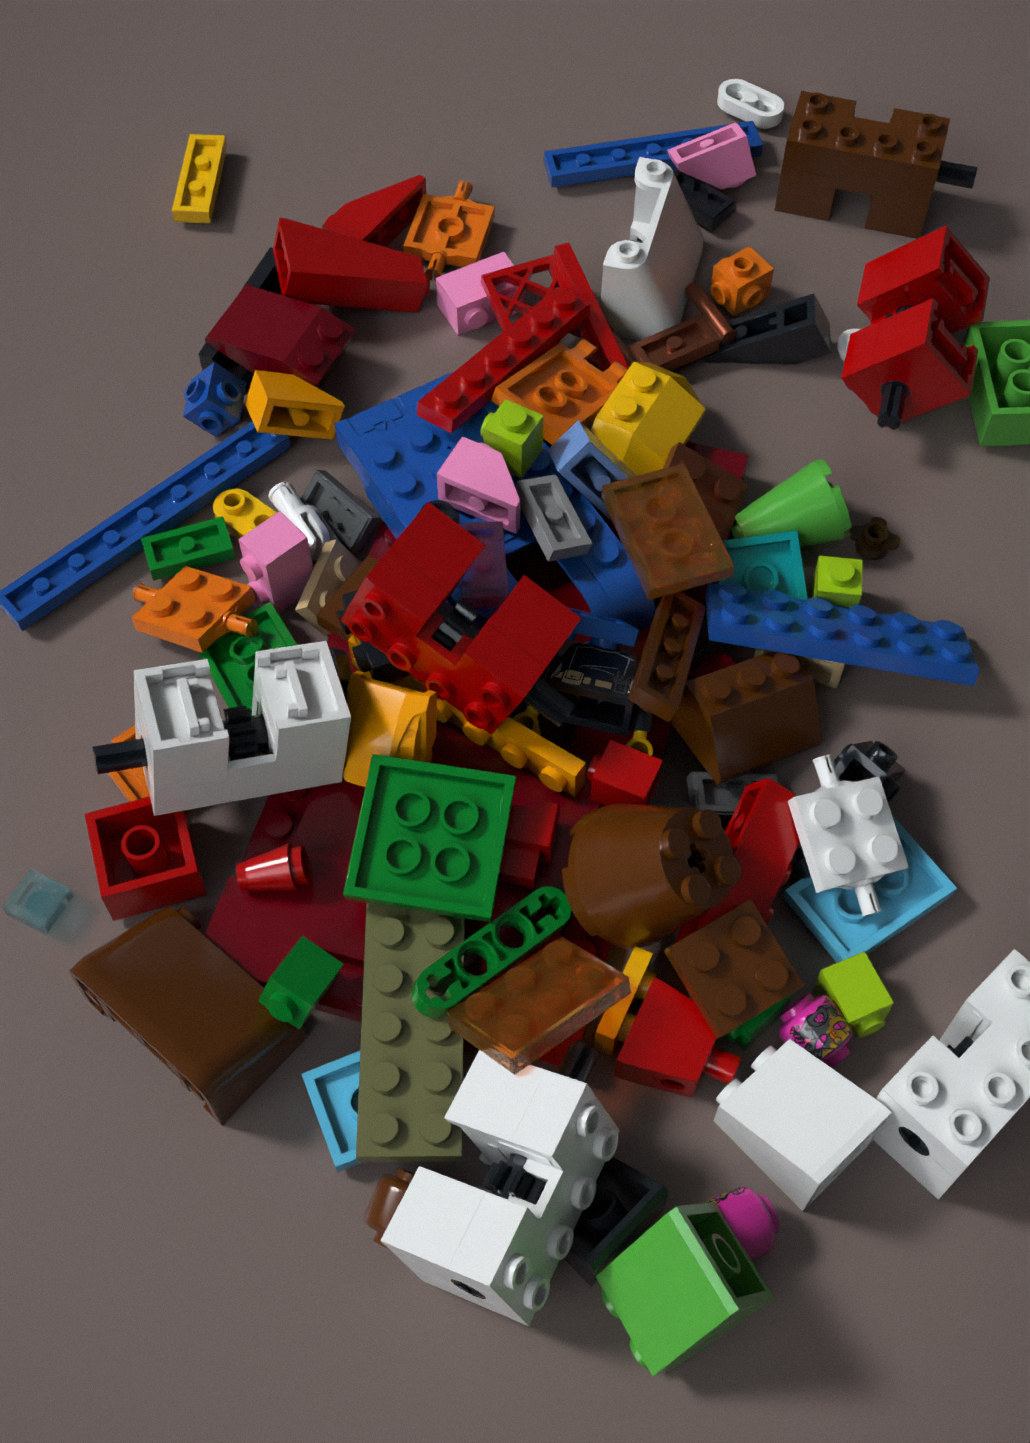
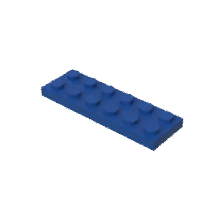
M731 582L722 583L721 585L708 583L705 605L708 634L711 641L970 686L975 685L980 672L964 628L951 621L938 620L935 623L918 620L907 613L899 612L893 615L878 613L866 606L853 605L851 607L833 605L827 600L815 597L804 600L789 597L777 590H767L765 592L747 590L743 586Z

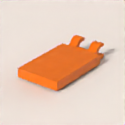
M582 339L572 349L560 343L498 385L494 390L491 401L500 406L507 399L544 415L543 439L553 445L578 420L585 426L595 420L628 369L617 361L604 372L597 369L587 360L598 348L586 339Z

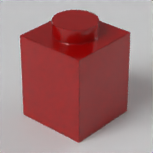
M610 740L604 754L596 753L589 765L586 779L591 781L590 800L605 806L615 803L649 805L660 782L663 760Z

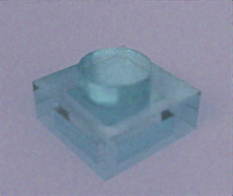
M30 868L2 908L8 916L47 935L74 895L69 887Z

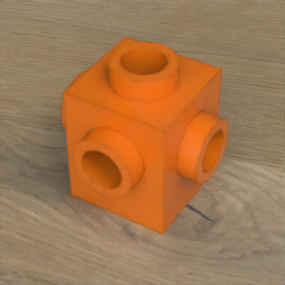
M748 246L713 265L710 294L717 304L722 305L735 316L748 308L756 307L762 300L769 297L774 268Z

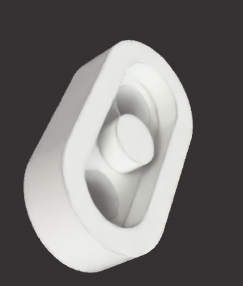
M729 79L719 86L717 104L726 113L746 122L754 121L755 126L761 129L775 127L782 121L784 102L779 96L742 79Z

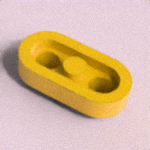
M237 488L221 492L213 502L215 518L223 516L228 533L236 539H240L277 513L249 492Z

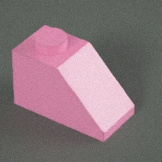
M736 122L668 150L670 159L679 171L722 190L739 187L747 179L756 176L747 135Z
M462 437L437 472L438 500L446 501L453 508L516 534L520 529V499L502 453L485 443H477Z

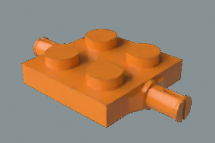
M464 180L460 181L454 196L439 197L423 194L403 248L404 253L418 256L421 260L430 261L425 274L429 275L430 280H433L434 276L436 281V278L441 276L446 264L465 267L481 259L495 219V206L479 204L470 200L469 197L473 191V185L469 181H466L465 187Z
M185 566L163 588L156 589L139 583L138 587L135 586L133 590L134 600L146 603L131 617L136 631L201 653L216 639L229 632H235L248 638H252L253 634L257 633L258 622L255 619L242 616L243 612L256 600L252 586Z

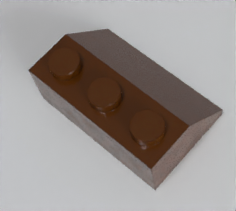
M774 651L686 681L679 709L670 720L671 724L717 785L816 747L823 740L813 677L795 655Z

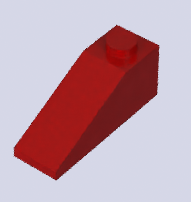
M418 175L345 203L334 215L327 218L322 228L387 247L413 221L423 194H427L426 178Z

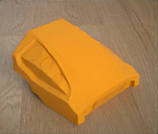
M360 671L351 674L347 687V705L351 715V723L343 777L346 782L366 787L372 754L430 763L432 760V747L436 738L437 692L427 690L422 693L367 678L365 673Z

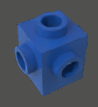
M213 362L191 379L184 393L186 405L183 417L215 437L227 428L235 427L244 415L245 409L242 405L247 382Z

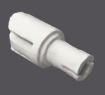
M281 482L270 490L268 497L275 508L281 511L308 537L312 562H316L324 543L335 539L338 540V538L318 509L313 505H305L290 482L286 484Z

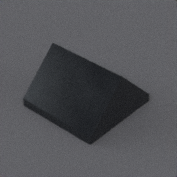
M614 1157L609 1161H605L596 1181V1192L593 1201L587 1209L582 1211L573 1230L572 1246L563 1259L592 1287L598 1281L596 1275L633 1244L663 1212L669 1194L666 1187Z

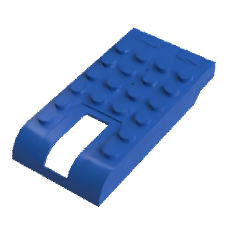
M453 372L353 415L351 418L335 423L338 446L357 472L367 497L396 540L417 516L424 504L438 500L437 472L459 440L465 437L477 443H484L483 437L480 435L483 421L490 412L495 413L499 408L498 405L490 400L452 434L418 417L417 402ZM543 441V450L524 477L520 479L510 474L514 486L520 480L556 474L592 542L587 554L560 559L557 562L579 590L588 604L591 613L622 620L639 629L638 632L650 627L656 607L645 576L590 501L557 471L548 452L549 447ZM454 508L459 514L460 526L486 546L475 559L447 602L455 607L463 599L480 613L473 622L483 628L493 613L499 609L518 584L502 559L538 542L521 508L520 529L516 534ZM590 640L587 641V642H585V643H583V644L595 646V645L589 643ZM557 652L556 655H555L553 658H555V657H557V656H563L565 653H563V654H561V655H558V652Z

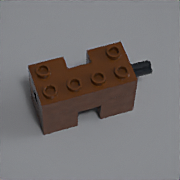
M801 91L786 141L774 211L829 221L836 190H846L871 195V204L865 229L918 239L921 236L935 182L973 188L978 167L941 160L950 118L894 108L889 123L854 117L857 101L827 96L817 92Z

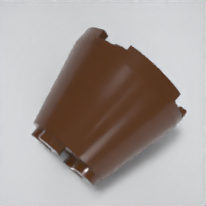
M615 803L603 806L581 817L569 833L573 839L569 851L568 867L562 869L566 897L578 922L591 936L599 935L605 941L620 947V950L634 949L635 946L639 948L646 947L667 937L722 902L729 893L731 886L737 884L741 876L740 864L733 856L730 841L721 827V820L713 810L630 803Z

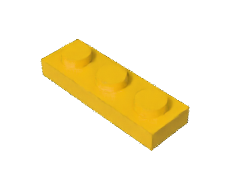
M189 134L172 207L174 222L211 223L227 151L225 135Z

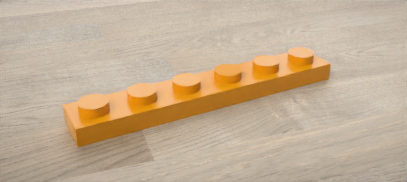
M352 635L348 639L352 665L357 671H360L352 647L358 644L354 635ZM365 672V677L372 679L370 672ZM413 675L389 683L422 693L427 691L425 684ZM437 698V721L442 723L449 721L456 725L475 744L481 746L487 744L500 752L503 759L510 765L519 769L525 767L538 775L542 783L556 792L563 790L575 798L585 785L586 762L514 719L507 717L491 735L484 729L470 724L465 719L463 713L446 700Z

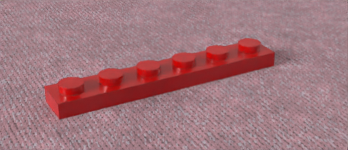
M556 287L417 402V416L452 434L491 400L494 390L498 385L544 355L589 316L591 302L575 295L569 290Z

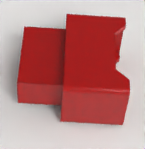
M548 802L538 809L512 804L499 881L534 889L539 863L551 864L560 822L559 804Z

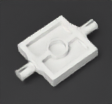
M828 754L812 760L821 787L812 793L793 797L787 802L816 893L835 888L854 889L863 917L882 911L873 883L880 880L884 875L905 870L909 866L880 777L857 782L840 781L832 758L833 755Z

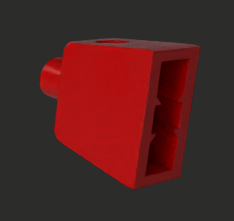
M654 977L618 1055L614 1076L622 1080L682 1096L693 1097L703 1074L727 1085L732 1082L742 1057L715 1046L717 1039L695 1002L662 980Z

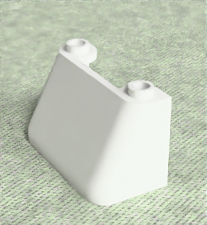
M639 157L635 169L634 181L636 183L630 240L616 242L607 251L602 269L600 308L606 321L609 322L617 335L621 338L636 341L643 340L682 322L688 302L685 288L688 284L694 282L703 249V235L671 167L661 160ZM639 238L642 240L643 243L635 241H637V239Z

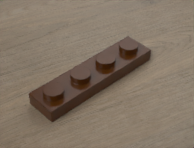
M667 587L660 596L628 700L637 704L645 712L655 714L667 722L673 718L679 709L706 606L672 587Z

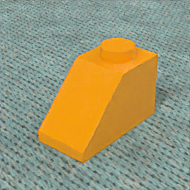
M255 370L245 402L254 426L259 433L330 440L334 439L336 433L335 423L340 421L345 407L342 401L293 374Z

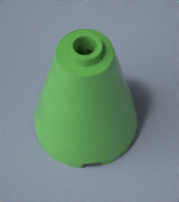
M820 458L810 462L738 512L729 533L731 539L797 530L800 547L841 541L851 537V534L847 531L852 529L851 520L839 485L833 487L825 478V476L832 474L827 463Z

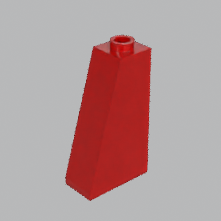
M279 218L272 249L283 296L310 304L418 313L422 299L428 296L430 289V278L424 272L420 257L287 218Z

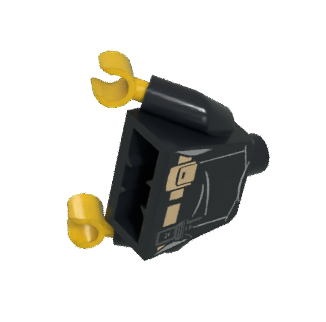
M573 643L563 656H557L551 660L539 678L575 704L574 709L564 720V723L626 737L629 731L633 732V739L626 746L652 756V745L646 739L647 734L652 733L654 714L645 712L637 704L628 700L636 675V658L632 654L620 652L618 646L616 650H610L596 645ZM524 701L523 704L527 706L525 712L515 715L513 719L524 726H532V731L541 736L537 719L539 712Z

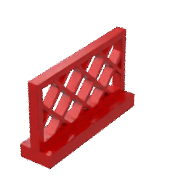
M569 242L555 246L553 255L481 275V284L502 331L512 325L510 317L513 311L525 314L532 308L519 302L524 290L541 297H546L556 287L569 290L575 295L591 302L589 316L570 331L569 334L577 336L581 340L586 339L598 348L587 361L600 371L604 372L616 361L629 369ZM546 270L549 271L553 280L549 288L530 281L533 274ZM507 282L517 286L518 289L512 299L497 293L494 285Z

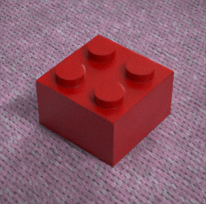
M150 797L84 814L101 899L113 921L207 895L187 810L154 816Z

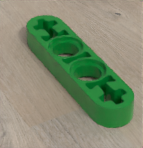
M541 887L424 969L415 981L411 991V998L415 1008L422 1015L430 1018H440L447 1015L556 935L568 921L572 911L566 894L555 887ZM551 905L556 911L553 916H545L534 927L530 920L534 918L541 906L547 908ZM503 927L516 928L523 937V946L520 948H510L504 945L499 938V929ZM467 953L480 955L486 962V973L480 976L469 974L462 966V956ZM451 974L455 982L449 986L443 997L436 996L430 999L426 994L430 985L434 988L438 987Z

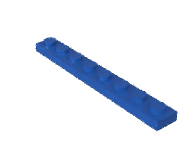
M253 421L0 590V608L21 631L25 630L142 550L141 538L171 530L212 502L221 492L232 488L291 447L289 436L259 433Z

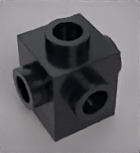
M872 741L857 744L851 743L834 760L840 781L857 782L870 779L869 771L875 777L879 776L888 803L900 790L901 785L897 781L906 771L896 762L898 759L897 754L879 741H875V743Z

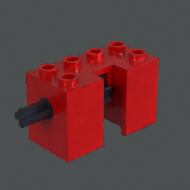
M947 225L865 264L857 306L870 319L871 323L870 326L850 334L841 379L846 387L852 390L867 405L868 410L878 417L877 424L881 428L890 427L892 430L899 428L900 422L971 396L978 349L975 345L968 348L964 344L960 345L952 333L983 321L990 277Z
M427 502L365 577L340 621L349 627V630L355 637L364 642H369L384 653L396 668L409 672L425 684L427 690L437 692L438 699L446 700L462 712L470 724L484 729L491 735L522 700L560 727L574 709L575 704L539 677L581 618L524 575L483 628L474 623L473 621L480 613L463 599L455 607L449 604L447 600L486 545L430 502Z

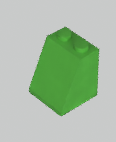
M715 1202L676 1206L596 1275L603 1289L601 1296L606 1308L614 1317L621 1320L631 1338L630 1348L634 1357L641 1366L649 1369L653 1377L675 1369L775 1300Z

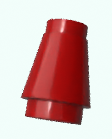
M288 843L236 865L237 881L242 891L300 890L301 885L311 883L310 860L307 850L303 845L294 847L291 843Z

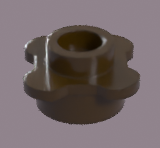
M873 517L869 523L863 526L855 525L849 532L851 534L850 539L856 541L855 548L858 554L868 560H879L888 553V550H896L900 544L899 537L889 531L886 520L881 517Z

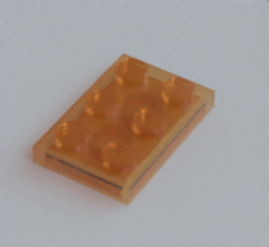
M684 463L602 485L601 497L648 600L732 577L734 564Z
M561 936L446 1012L450 1029L515 1075L631 993L628 976Z

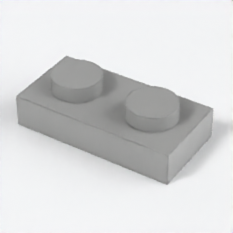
M556 474L517 481L515 488L520 499V508L548 562L587 554L592 542Z

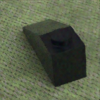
M813 293L727 321L736 332V337L727 344L720 342L718 351L703 358L706 363L797 364L831 353L830 323Z

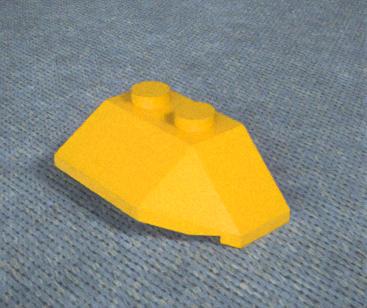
M633 362L596 416L591 432L635 474L639 483L661 474L671 448L678 442L686 445L705 415L706 408L684 376L649 362Z

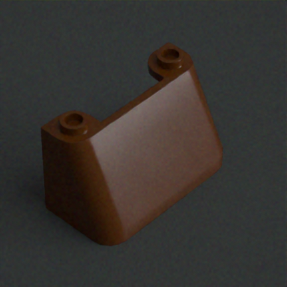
M182 906L177 911L171 907H165L84 956L68 972L84 998L102 1015L106 1013L113 1022L117 1021L176 1075L184 1088L189 1092L192 1091L201 1101L205 1100L204 1110L220 1125H223L302 1044L307 1036L303 1026L299 1030L288 1022L276 1019L270 1014L267 1007L258 1002L264 988L198 931L201 925L188 910Z

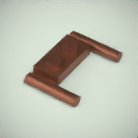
M696 282L686 286L685 294L701 315L699 314L631 344L628 348L609 322H607L628 367L633 362H649L669 371L678 369L718 351L719 343H730L736 337V332Z

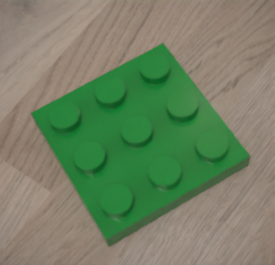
M372 754L343 892L345 899L492 922L516 787V776Z

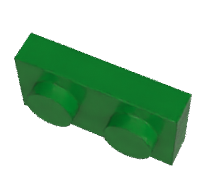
M223 516L141 538L153 581L176 575L185 566L199 569L236 558Z

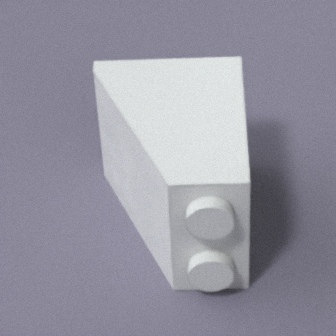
M789 1039L778 1050L772 1045L766 1048L751 1065L755 1072L743 1083L736 1078L721 1091L716 1098L720 1105L713 1121L804 1211L872 1143L892 1112L877 1099Z

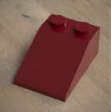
M246 284L208 333L205 342L253 374L255 370L293 374L320 389L344 355L356 329L320 306Z

